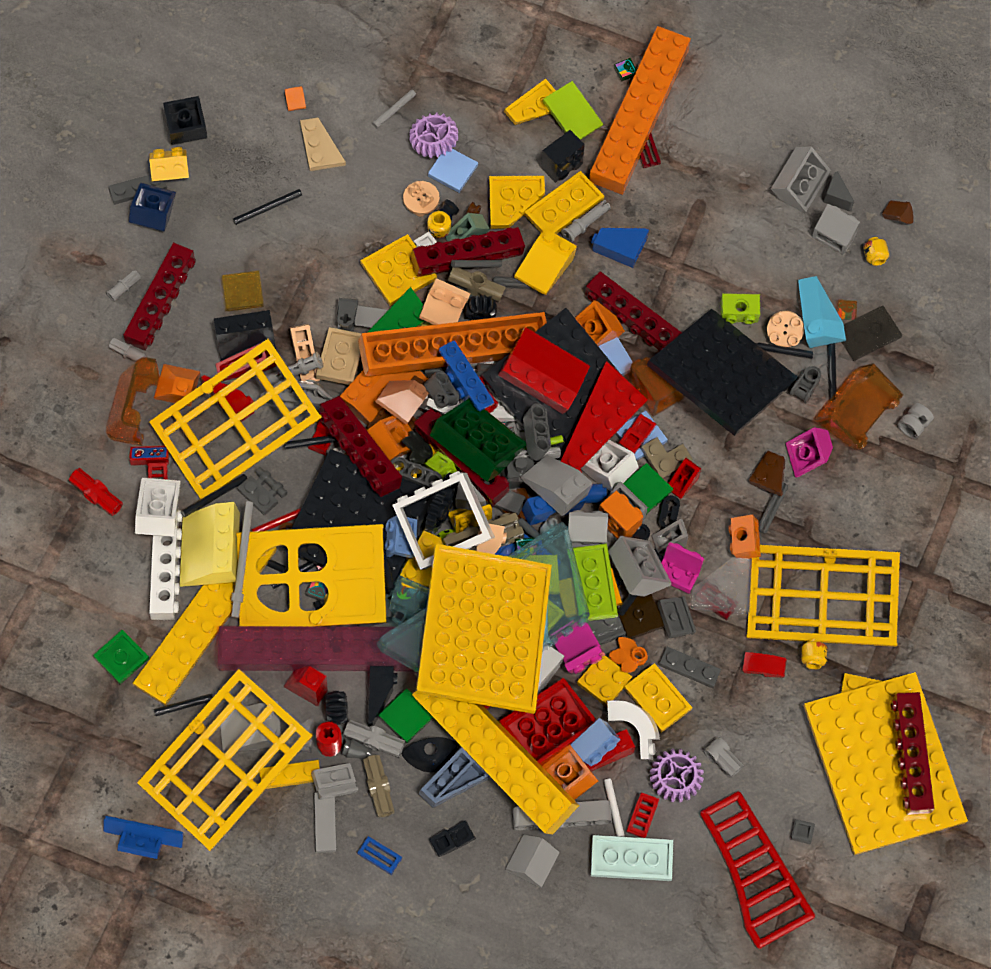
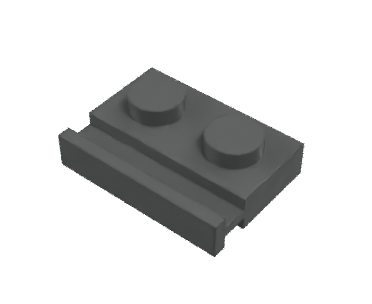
M685 596L662 599L657 602L668 638L686 636L687 634L693 635L696 632Z
M619 616L585 621L589 624L600 645L626 636Z

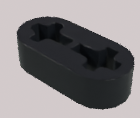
M669 495L664 498L658 523L661 530L667 527L664 522L667 516H670L669 525L677 521L680 501L676 496ZM670 502H674L672 511H668V504Z

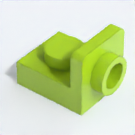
M439 451L425 463L426 468L438 472L442 479L449 472H457L453 461Z

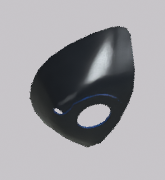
M443 737L426 738L411 744L401 754L414 768L423 772L439 771L454 756L457 742ZM428 743L435 744L437 747L436 753L433 755L426 754L424 751L425 745Z

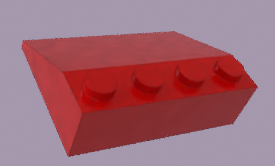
M525 327L498 376L564 414L569 410L590 365Z
M562 678L537 695L536 711L534 714L514 711L500 720L499 723L543 766L569 744H572L596 721V718L567 681Z

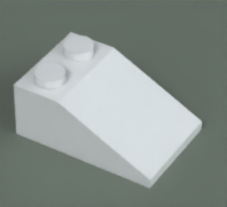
M609 440L581 469L598 484H603V487L612 491L618 482L624 483L639 466L632 451Z
M152 478L141 479L135 519V534L175 536L180 481Z

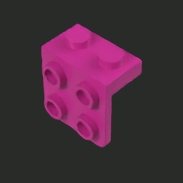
M670 542L661 563L672 583L671 586L690 594L699 577L704 558L697 552H691L684 549L680 544Z
M586 622L581 623L554 640L559 653L564 655L565 667L571 674L582 672L587 665L601 661L602 657L606 655L589 624Z

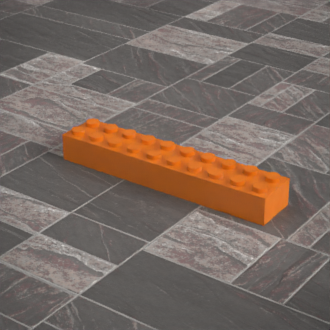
M657 26L590 171L589 180L593 184L622 195L624 194L640 159V155L644 150V146L689 51L691 38Z
M545 312L362 333L358 344L364 375L366 377L448 367V364L439 352V348L452 341L457 343L470 364L499 361L512 351L525 327L536 332L547 323Z

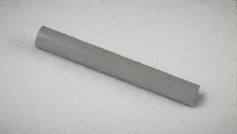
M410 90L372 123L373 126L378 128L416 96L415 91Z

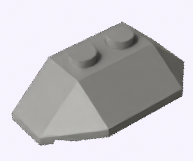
M281 379L280 381L275 383L273 387L275 388L286 379ZM297 380L317 411H319L321 403L333 399L321 383L314 380ZM291 386L278 394L287 408L295 409L302 404ZM264 391L260 397L265 395L267 391ZM272 399L264 404V406L277 407Z

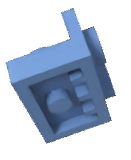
M397 515L392 517L386 523L387 540L385 542L387 557L393 555L408 558L415 557ZM407 517L417 539V519Z

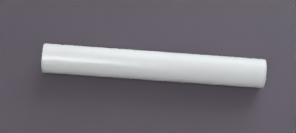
M605 779L604 785L608 801H610L617 837H625L612 780Z

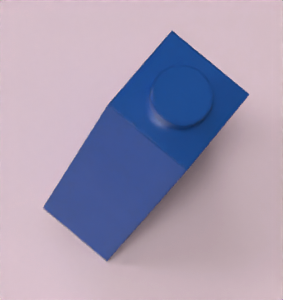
M601 228L599 233H595L592 238L593 252L633 268L648 239L649 230L646 228Z

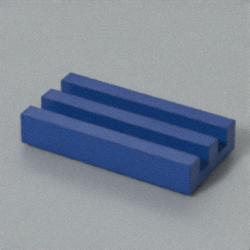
M369 836L357 852L359 856L390 875L393 874L402 860V856ZM369 843L396 860L393 862L367 845ZM363 851H368L377 858L389 864L391 867L389 868L385 864L381 863L380 861L376 860L375 858H373L372 856L368 855Z

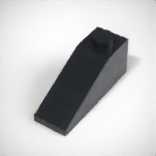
M370 666L369 727L374 726L377 722L379 714L383 711L393 693V685L397 684L398 673H394V666Z

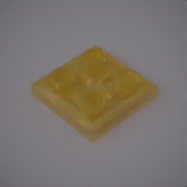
M259 271L222 275L226 311L264 307Z

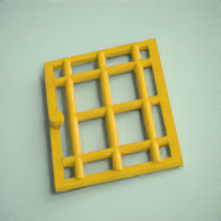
M267 339L149 422L199 498L202 499L238 477L317 422L322 416L303 391L273 344ZM267 350L270 356L257 364L254 358ZM274 362L286 378L285 381L275 388L262 371ZM247 363L252 369L186 415H181L179 411L204 393L210 394L215 385ZM256 375L267 393L236 414L225 396ZM290 386L302 402L301 405L291 412L278 395ZM272 399L284 417L252 438L241 420ZM219 401L230 419L198 440L187 423ZM307 410L310 416L298 424L294 418ZM173 415L176 422L163 429L161 423ZM289 423L292 429L262 450L258 448V443ZM235 425L246 443L214 465L203 446ZM180 427L192 444L181 453H179L169 438V435ZM248 450L252 451L254 454L252 457L222 477L219 470ZM196 451L208 468L197 477L194 476L185 462V459ZM213 475L216 482L203 489L200 484Z
M760 545L761 553L775 554V560H759V557L751 559L747 638L809 642L811 639H819L824 643L894 647L898 645L897 620L900 552ZM783 555L824 557L825 563L783 561ZM836 558L868 559V565L835 564ZM876 560H892L891 567L876 566ZM759 567L774 568L773 588H758ZM782 569L821 571L820 591L781 589ZM829 571L868 573L867 594L828 591ZM876 574H891L890 595L875 594ZM757 595L773 596L772 617L756 616ZM781 597L820 599L819 619L780 617ZM827 599L867 601L866 622L827 620ZM874 602L890 603L889 623L874 622ZM756 624H771V631L755 630ZM779 625L818 627V633L779 631ZM826 627L865 630V636L826 634ZM873 630L889 631V637H873Z
M238 669L137 783L197 838L208 851H211L313 735ZM241 681L245 686L234 697L229 692ZM250 691L267 705L258 717L241 704V701ZM225 699L229 704L206 729L203 721ZM236 709L251 724L224 754L208 738ZM273 711L289 725L280 737L276 736L263 724ZM258 729L273 745L246 774L231 758ZM296 731L301 737L290 748L285 743ZM194 732L200 735L171 769L165 765ZM204 745L219 760L192 790L176 774ZM280 749L285 755L262 781L257 784L253 779ZM224 766H227L241 781L222 803L213 810L198 795ZM161 771L165 776L153 787L149 782ZM170 781L186 795L177 808L160 793ZM248 786L253 791L225 821L221 815ZM192 802L209 816L199 828L182 814ZM214 823L218 824L220 828L209 839L205 833Z

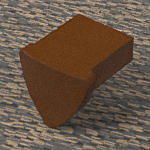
M890 200L882 213L884 219L896 220L906 224L913 223V209L911 203L907 201Z

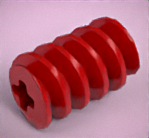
M324 722L316 730L317 747L321 754L327 757L337 755L342 748L341 730L333 722Z

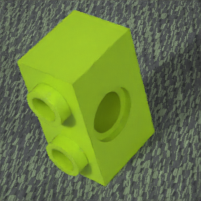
M722 293V318H725L731 324L736 322H744L746 324L758 323L760 317V294ZM737 308H742L744 311H738Z

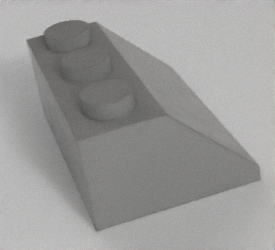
M812 146L796 147L771 187V190L782 202L802 212H807L831 170Z
M620 536L608 551L629 594L647 596L672 584L650 541Z

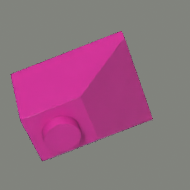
M816 427L785 443L794 475L797 478L826 463L833 449L828 430Z

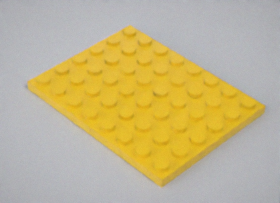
M436 544L416 693L534 714L537 703L552 565Z
M916 672L804 703L803 706L854 855L968 822ZM920 692L935 808L929 814L907 815V809L903 808L905 793L904 789L902 790L900 786L902 770L898 768L900 752L896 750L895 740L898 736L897 731H894L893 728L895 712L891 710V700H893L896 693ZM902 711L905 718H911V714L908 711ZM905 730V735L907 737H914L913 733L910 730ZM907 750L910 757H916L915 751ZM910 769V774L913 777H918V772L915 769ZM912 789V793L915 796H921V792L918 789Z

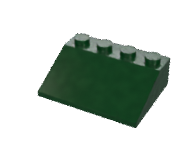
M470 398L438 418L430 433L433 439L487 482L499 475L527 447L523 439L485 409L478 411Z

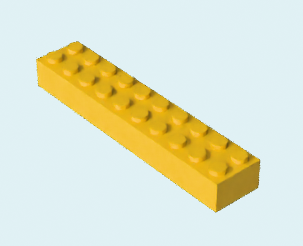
M416 691L412 694L545 834L553 835L580 806L483 705L418 694Z

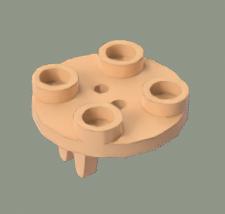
M416 181L405 189L403 201L410 212L422 217L433 212L438 207L440 197L437 188L433 184L426 181Z
M780 311L769 319L767 334L770 341L775 345L784 347L796 346L803 337L804 323L796 313Z

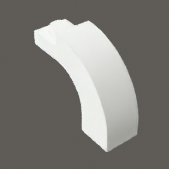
M608 701V721H627L633 724L640 736L641 759L653 760L655 744L652 743V740H660L657 725L651 715L640 706L626 701Z

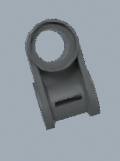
M339 298L338 329L354 331L358 299Z
M816 366L807 367L800 379L794 384L790 395H796L804 400L803 402L806 404L820 382V369ZM808 375H814L816 379H810Z
M437 370L424 383L426 390L430 393L438 407L444 408L447 405H456L459 402V393L445 372Z

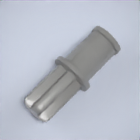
M132 271L123 280L119 279L118 283L106 292L108 297L115 301L123 293L128 292L129 288L141 278L140 274L137 271Z
M113 338L109 344L111 349L122 354L124 358L128 357L140 365L146 358L145 353L133 348L131 344L127 345L116 338Z

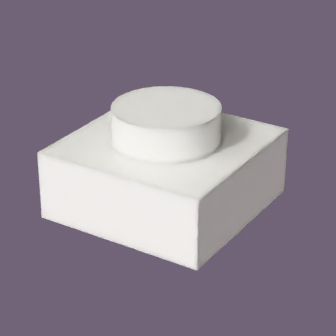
M430 232L414 240L416 247L429 246L437 242Z

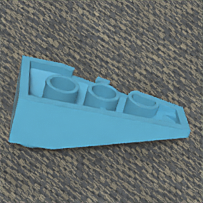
M817 276L798 280L805 336L809 348L846 341L843 321Z

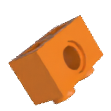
M752 514L731 518V525H729V534L732 537V543H730L731 554L738 560L761 557L759 523L756 517ZM747 535L746 539L741 541L742 536Z

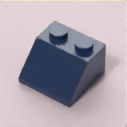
M140 183L130 206L129 222L165 232L176 192Z

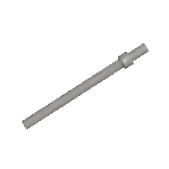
M246 501L235 590L231 598L233 602L231 617L239 618L240 606L244 598L242 590L253 511V502Z

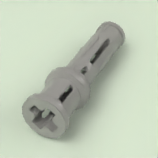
M602 200L583 217L574 219L569 227L561 230L563 237L572 243L579 234L586 232V228L611 209L610 204H605L607 201Z
M315 352L313 356L305 359L300 358L298 363L288 366L293 376L301 373L306 375L313 369L323 368V362L319 353ZM280 370L266 375L272 385L281 379H286Z

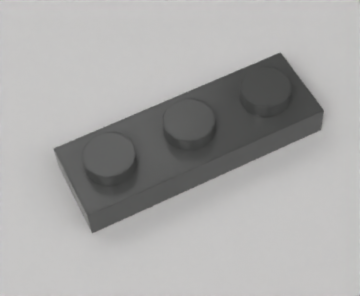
M150 174L110 185L109 190L113 203L116 205L133 200L140 183L167 189L165 180L152 181Z
M670 647L666 648L659 666L712 689L721 672V669Z

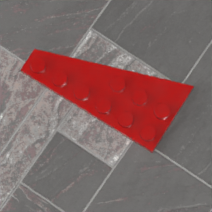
M607 361L602 368L600 376L560 462L577 470H580L648 400Z

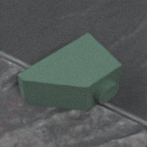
M467 213L451 228L446 239L451 241L455 238L462 239L471 235H482L490 229L482 214Z

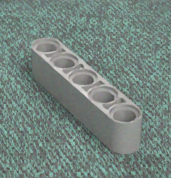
M610 801L577 802L580 806L559 828L611 823ZM519 806L512 809L515 830L540 829Z

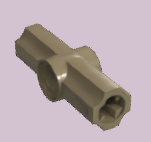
M453 268L448 278V281L465 287L467 292L473 296L485 294L487 297L491 296L492 299L499 302L505 290L504 286L487 280L486 275L479 271L471 273L461 268Z
M379 755L368 756L363 759L368 778L369 793L373 797L376 814L378 817L390 816L394 814V808L390 797L391 791L388 778L384 774L381 758Z

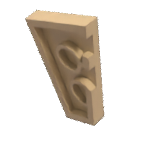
M319 118L300 120L309 170L315 171L346 166L344 158Z

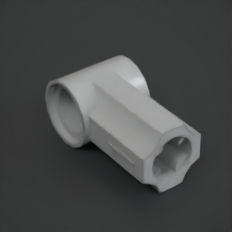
M718 737L704 749L708 759L713 763H717L730 778L735 776L744 766L730 751V747L721 737Z

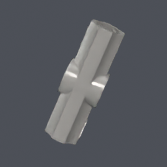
M349 720L343 734L346 738H352L372 748V751L380 750L398 758L405 745V740L389 735L379 727H369L353 720Z

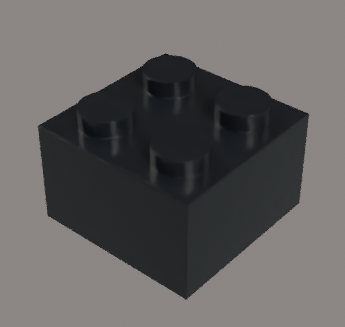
M199 96L163 103L171 145L207 138Z
M569 130L542 150L541 169L555 183L560 179H565L570 171L578 169L583 164L585 144Z

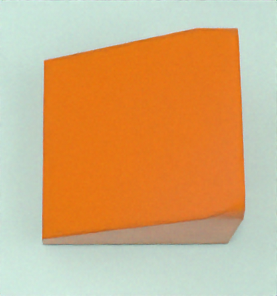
M302 86L285 89L288 111L306 108Z

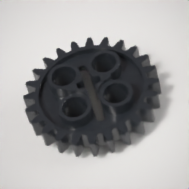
M449 472L448 474H446V477L443 478V482L450 479L449 475L452 473ZM458 483L436 492L434 497H432L425 522L426 531L436 534L441 528L442 523H445L449 511L452 509V504L456 499Z

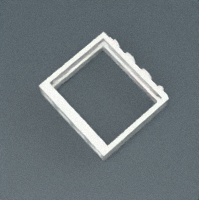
M460 471L449 475L450 479L444 482L442 479L431 483L433 487L428 489L422 487L414 491L415 495L409 498L407 495L396 499L398 503L393 504V508L420 570L432 566L433 556L424 558L403 507L455 483H461L482 534L453 547L471 549L495 538L467 473H460Z

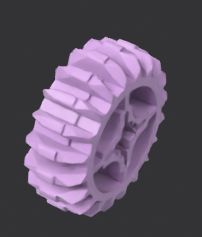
M429 113V116L425 117L422 115L421 120L416 119V124H412L409 139L412 148L418 154L422 153L423 157L429 155L430 158L436 155L439 158L440 154L446 156V151L452 152V147H456L459 132L456 123L452 121L450 116L446 117L445 114L439 116L438 113L431 115Z
M671 749L669 755L668 752L664 751L663 757L658 755L657 761L652 763L654 768L650 769V774L653 775L650 777V781L655 782L652 788H659L657 794L661 795L664 793V800L670 796L671 802L678 798V801L681 803L683 796L685 799L690 800V794L695 796L697 794L696 790L701 789L699 783H702L704 780L701 777L704 771L699 769L701 767L700 762L694 763L696 756H693L691 759L689 758L690 752H686V755H683L682 749H679L678 754H676L675 750ZM675 762L682 763L686 766L680 767ZM668 765L669 774L662 779L661 769ZM689 773H692L693 781L686 787L684 778ZM673 774H680V779L676 777L674 778ZM668 785H675L678 789H673Z

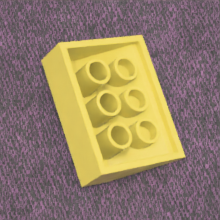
M235 502L216 503L197 510L187 517H183L180 587L236 582L238 567L236 533L239 532L240 512Z

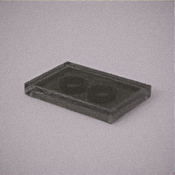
M880 306L844 324L846 341H842V344L853 361L902 338V333L885 307Z

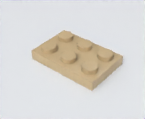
M329 327L321 355L323 368L317 369L316 379L350 385L355 380L361 358L358 344L361 333Z

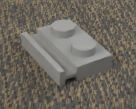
M350 763L317 769L311 772L316 791L319 794V800L358 791Z

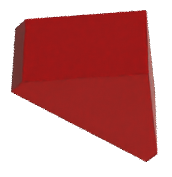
M687 457L669 482V485L673 488L672 493L680 499L698 481L701 468Z

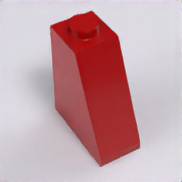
M311 666L296 669L285 683L284 688L318 707L328 691L327 676Z

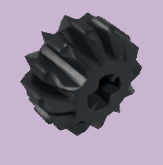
M485 294L483 296H471L466 302V315L470 318V321L496 317L497 304L496 300L492 299L491 296L486 297Z
M329 692L326 695L325 701L328 722H333L337 725L346 723L348 720V702L345 692Z

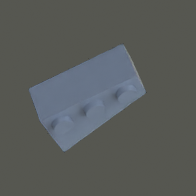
M461 747L420 790L419 795L434 808L488 780L490 776Z

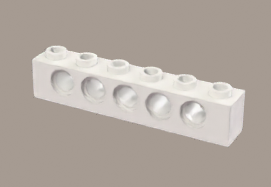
M179 507L175 536L153 535L149 612L151 620H175V613L179 611V602L175 601L176 595H179V583H176V576H180V565H177V558H181V547H178V540L182 539V529L179 528V522H182V514ZM165 541L172 542L169 546L163 545ZM164 559L171 560V562L168 564L162 563ZM164 577L171 578L168 582L161 581ZM164 595H168L170 597L166 601L160 600V598Z

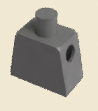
M520 457L514 459L501 472V476H504L509 482V489L529 487L521 479V476L535 465V461L530 457Z

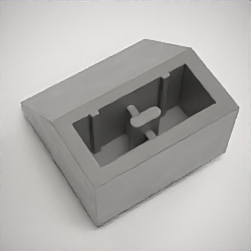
M827 204L812 237L844 255L856 237L860 221L854 216L842 212L838 207Z
M581 510L569 512L567 548L606 544L608 513H603L602 511L584 513Z

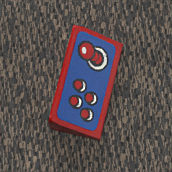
M166 446L130 447V465H148V463L169 464V451Z

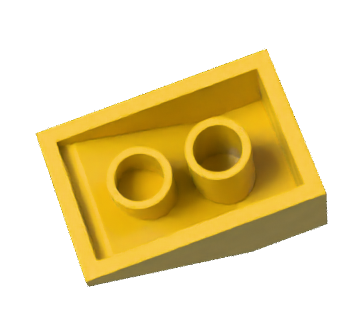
M545 228L536 239L514 278L547 295L573 261L577 246Z

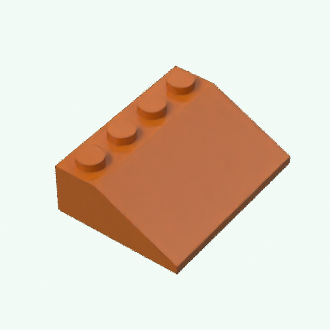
M363 370L340 397L354 415L368 426L383 408L376 403V400L389 381L412 380L414 375L424 381H427L428 378L420 370L366 377Z

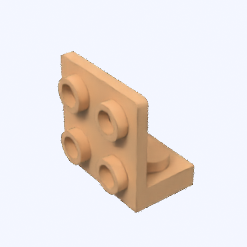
M436 278L429 290L419 318L433 325L458 322L470 293Z

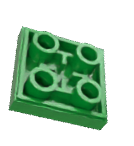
M647 463L623 483L648 507L646 515L673 492V488Z
M407 688L379 714V718L402 740H405L406 744L434 718Z

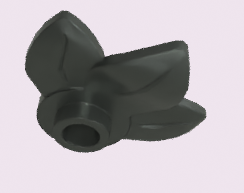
M410 431L409 436L402 440V443L412 451L409 461L422 464L433 456L431 446L425 443L416 432Z

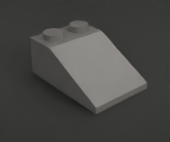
M548 455L521 476V479L561 516H564L584 499L593 484L579 470Z
M258 703L246 708L258 717L267 705L265 703ZM233 710L220 725L223 753H226L251 724L237 710ZM273 711L263 724L276 736L280 737V717ZM257 729L238 751L270 748L273 743Z

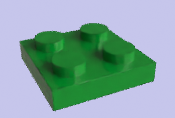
M123 630L93 655L94 659L119 684H122L149 660V656Z

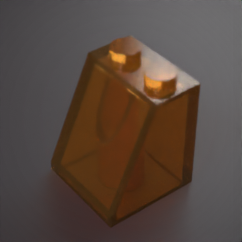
M645 357L642 360L637 359L631 364L628 381L648 399L644 405L650 414L655 416L680 402L685 396L649 368L647 363L650 359Z

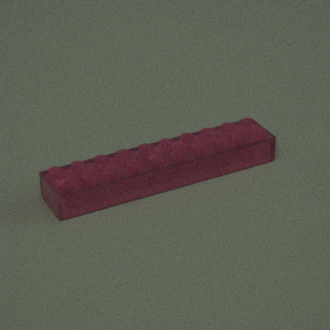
M219 626L218 667L219 671H237L238 669L241 671H294L307 666H311L318 671H370V666H394V671H415L416 627Z

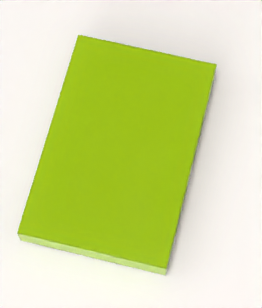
M573 81L542 100L563 131L566 133L571 130L580 140L603 126L602 121Z

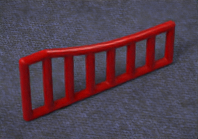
M737 791L700 812L701 818L712 834L729 868L741 906L745 929L758 949L815 918V913L741 792ZM737 801L743 811L715 825L710 815ZM748 818L753 828L725 843L720 832ZM758 835L763 845L734 861L729 850ZM768 852L774 862L741 880L737 868ZM779 869L784 880L752 898L746 899L745 887ZM789 886L795 897L751 921L750 907ZM800 904L805 915L760 939L754 928Z

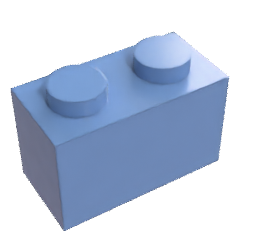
M599 718L570 745L583 762L593 766L599 763L608 751L613 750L621 739L606 721Z

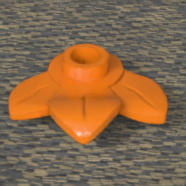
M619 637L618 644L620 648L609 654L610 659L614 663L621 664V671L625 673L634 672L638 666L644 665L648 659L646 650L642 647H637L634 640L626 637Z

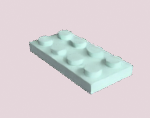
M593 835L591 877L672 881L673 840Z

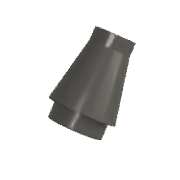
M352 738L351 740H345L342 754L346 755V758L365 759L371 756L372 748Z

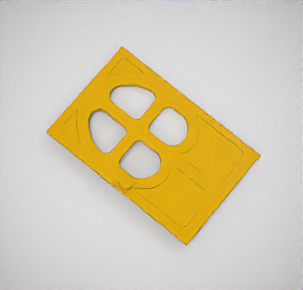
M384 525L250 532L242 590L244 598L239 614L240 631L387 623ZM242 532L236 533L238 559ZM280 545L288 548V571L286 573L264 575L258 573L257 562L267 551ZM301 545H320L327 554L326 566L316 572H300L298 549ZM321 582L327 586L329 595L322 608L314 611H304L300 608V585L302 583ZM287 584L289 586V610L278 612L266 607L258 599L257 592L259 587L262 585Z

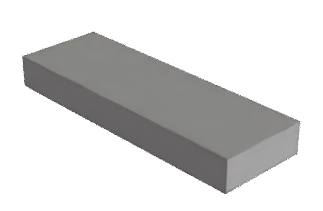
M315 792L316 853L336 852L335 797L319 800V794Z

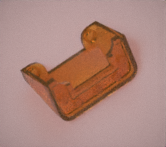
M142 357L121 374L106 427L107 435L111 440L142 446L144 435L141 434L139 427L141 416L137 410L132 408L137 392L146 393L150 386L158 385L160 376L156 359Z
M874 363L860 366L849 374L836 393L818 412L814 420L852 449L861 450L868 443L866 433L885 410L894 409L900 404L899 400L903 394Z

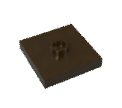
M652 594L637 596L624 616L618 614L623 625L622 627L626 632V637L630 639L665 627Z

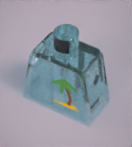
M399 575L390 600L389 610L394 613L392 621L398 625H402L405 618L415 621L427 606L429 588Z

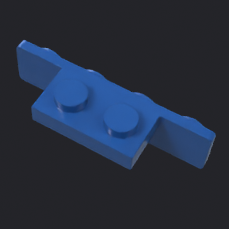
M452 341L440 347L439 352L448 364L445 373L459 393V399H462L464 402L470 398L478 411L493 405V398L457 343Z
M105 816L103 831L121 836L118 851L157 859L162 844L178 848L183 846L184 832L116 817Z

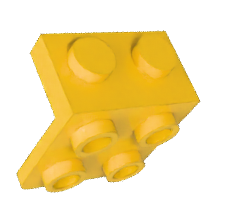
M182 147L171 148L172 151H164V149L153 150L149 157L152 181L189 178L187 150L182 149Z
M491 505L482 506L487 520L492 519ZM459 508L449 512L448 517L456 534L469 526H479L472 510Z

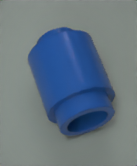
M592 484L588 495L585 497V503H602L603 499L607 498V488L603 487V484Z

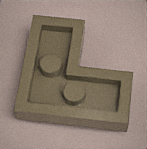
M658 437L640 447L653 470L662 478L676 471L686 457L691 461L693 460L684 444L667 453Z

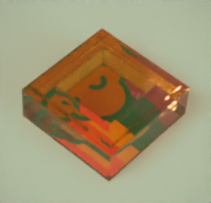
M838 300L837 313L841 319L856 320L857 301Z

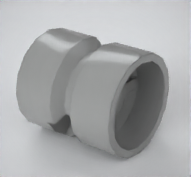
M915 403L909 409L908 414L904 415L899 421L898 426L905 435L912 439H917L924 431V428L933 421L934 417L927 407L920 403Z

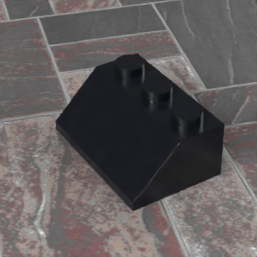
M270 310L214 318L220 362L267 339L275 347Z

